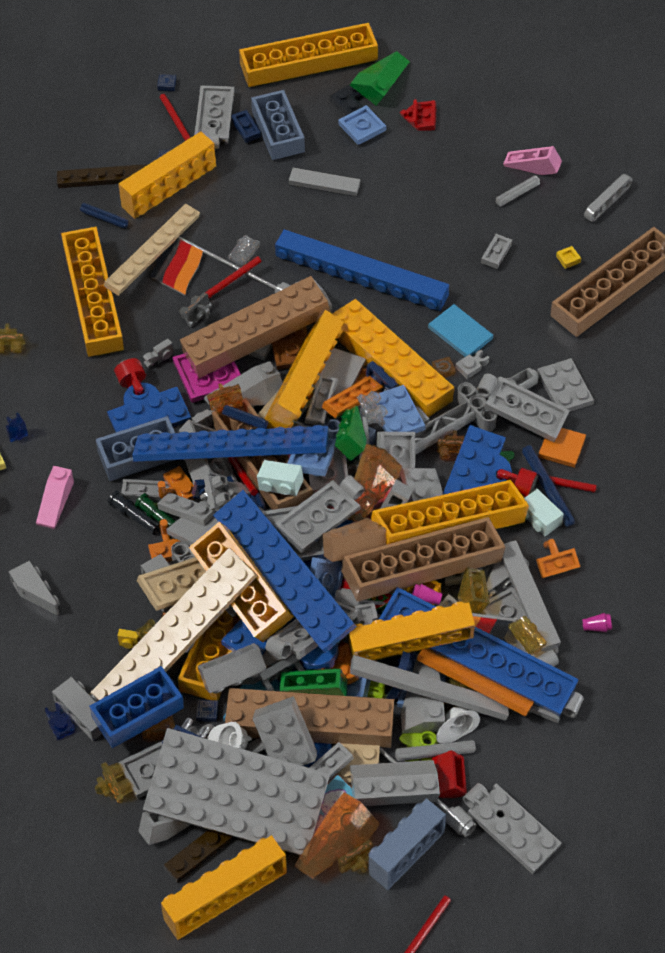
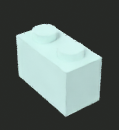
M264 460L257 475L259 490L297 496L304 480L302 466Z
M538 489L524 498L529 505L525 520L527 519L537 532L547 536L562 525L564 513Z

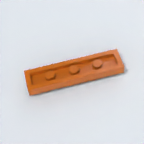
M368 376L324 401L322 408L334 418H337L347 409L351 410L353 407L367 401L369 396L380 393L383 386Z

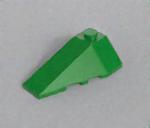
M396 51L359 72L350 86L377 106L410 61Z

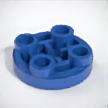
M335 644L326 653L317 646L299 661L306 670L330 669L335 665V660L338 657V645Z

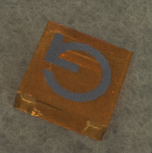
M450 357L432 361V367L444 378L456 374Z

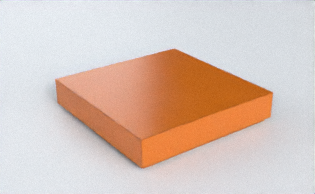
M561 428L555 442L544 438L538 457L575 468L586 439V434Z

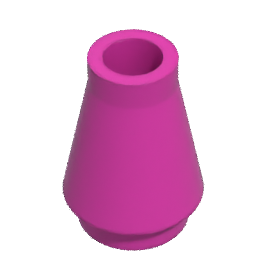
M415 584L412 595L430 604H440L442 593H438L423 584Z
M602 613L582 619L584 631L607 632V630H612L610 614Z

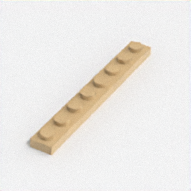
M185 204L105 281L104 287L119 296L199 218L200 212Z

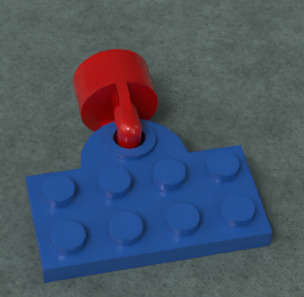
M128 358L117 364L114 369L120 386L128 389L124 394V405L107 411L115 433L168 416L172 427L191 420L190 413L178 387L159 392L153 385L143 383L142 381L145 379L146 373L139 359Z
M470 425L443 494L511 480L523 498H525L534 491L539 475L525 468H521L518 475L512 473L510 463L500 455L506 437Z

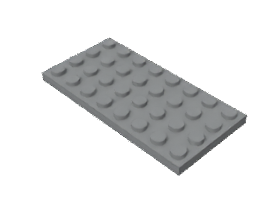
M167 728L143 811L255 843L262 838H268L272 835L283 851L307 857L330 774Z

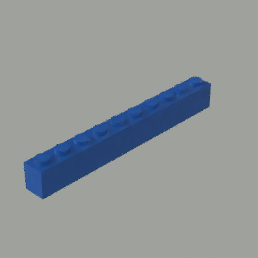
M285 229L275 244V254L281 259L361 284L364 287H369L430 309L441 311L449 296V284Z

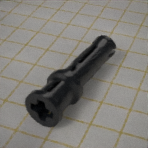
M118 490L114 491L108 498L107 504L109 506H114L121 515H128L151 532V534H156L154 530L158 532L160 529L159 523L136 508L133 501L124 498Z

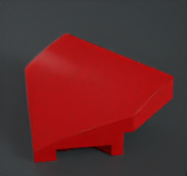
M415 99L413 105L407 110L403 109L400 115L418 131L435 130L436 102L435 100L417 102Z

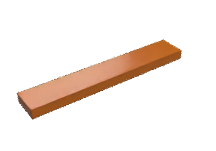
M429 648L422 649L417 656V661L524 716L528 714L534 702Z

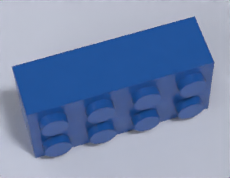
M160 666L91 704L89 707L92 719L111 748H114L182 710L184 704L182 695L163 667Z

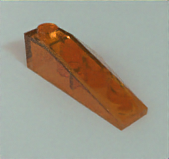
M366 444L354 478L365 488L364 493L355 500L361 508L349 517L348 520L357 522L365 519L374 509L377 502L385 497L386 492L393 486L396 479L398 480L402 465L385 449Z
M343 792L306 846L295 867L309 877H315L330 867L335 860L343 855L346 856L353 848L368 841L378 828L379 822L360 801Z

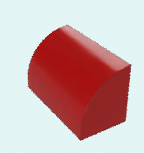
M453 750L432 757L438 773L439 797L458 798L466 795L464 757Z

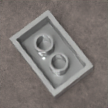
M294 696L255 710L253 721L269 757L300 766L316 760V747Z

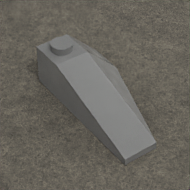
M269 361L251 368L206 395L204 400L210 407H213V411L245 398L253 408L259 405L265 406L282 385L281 376Z
M416 660L412 673L440 681V674L437 670ZM407 691L401 710L402 733L438 732L439 728L445 723L444 702Z

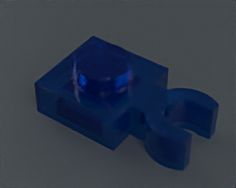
M18 412L14 419H10L9 416L6 417L9 425L5 427L10 442L20 440L28 435L26 424Z
M56 702L54 703L56 711L50 712L46 707L45 713L50 719L48 720L49 727L56 739L59 740L76 732L68 714L66 712L61 714L60 705Z

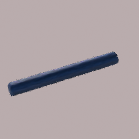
M532 446L524 447L522 453L533 472L539 475L538 480L550 501L564 513V525L566 527L572 526L575 520Z

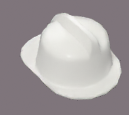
M459 706L450 709L445 715V723L438 730V743H452L472 732L480 722L479 714Z
M237 722L218 725L210 731L207 737L208 740L244 750L248 742L252 740L246 730L240 727Z

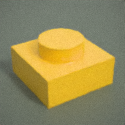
M573 246L556 253L557 259L565 269L581 263V257Z
M119 629L117 635L119 646L127 649L134 648L140 641L139 632Z

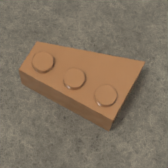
M368 518L323 533L324 557L332 562L343 560L344 556L386 545V528Z

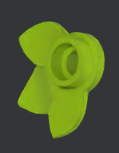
M431 731L404 733L399 738L407 747L438 744L436 734ZM429 739L431 743L425 744L424 740ZM429 757V758H420V759H412V760H404V761H405V762L420 761V760H421V761H428V760H432V757Z

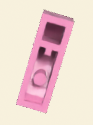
M550 146L508 152L503 165L530 173L547 175L556 174L562 160L555 147Z
M53 466L46 483L36 525L55 529L74 484L72 470Z

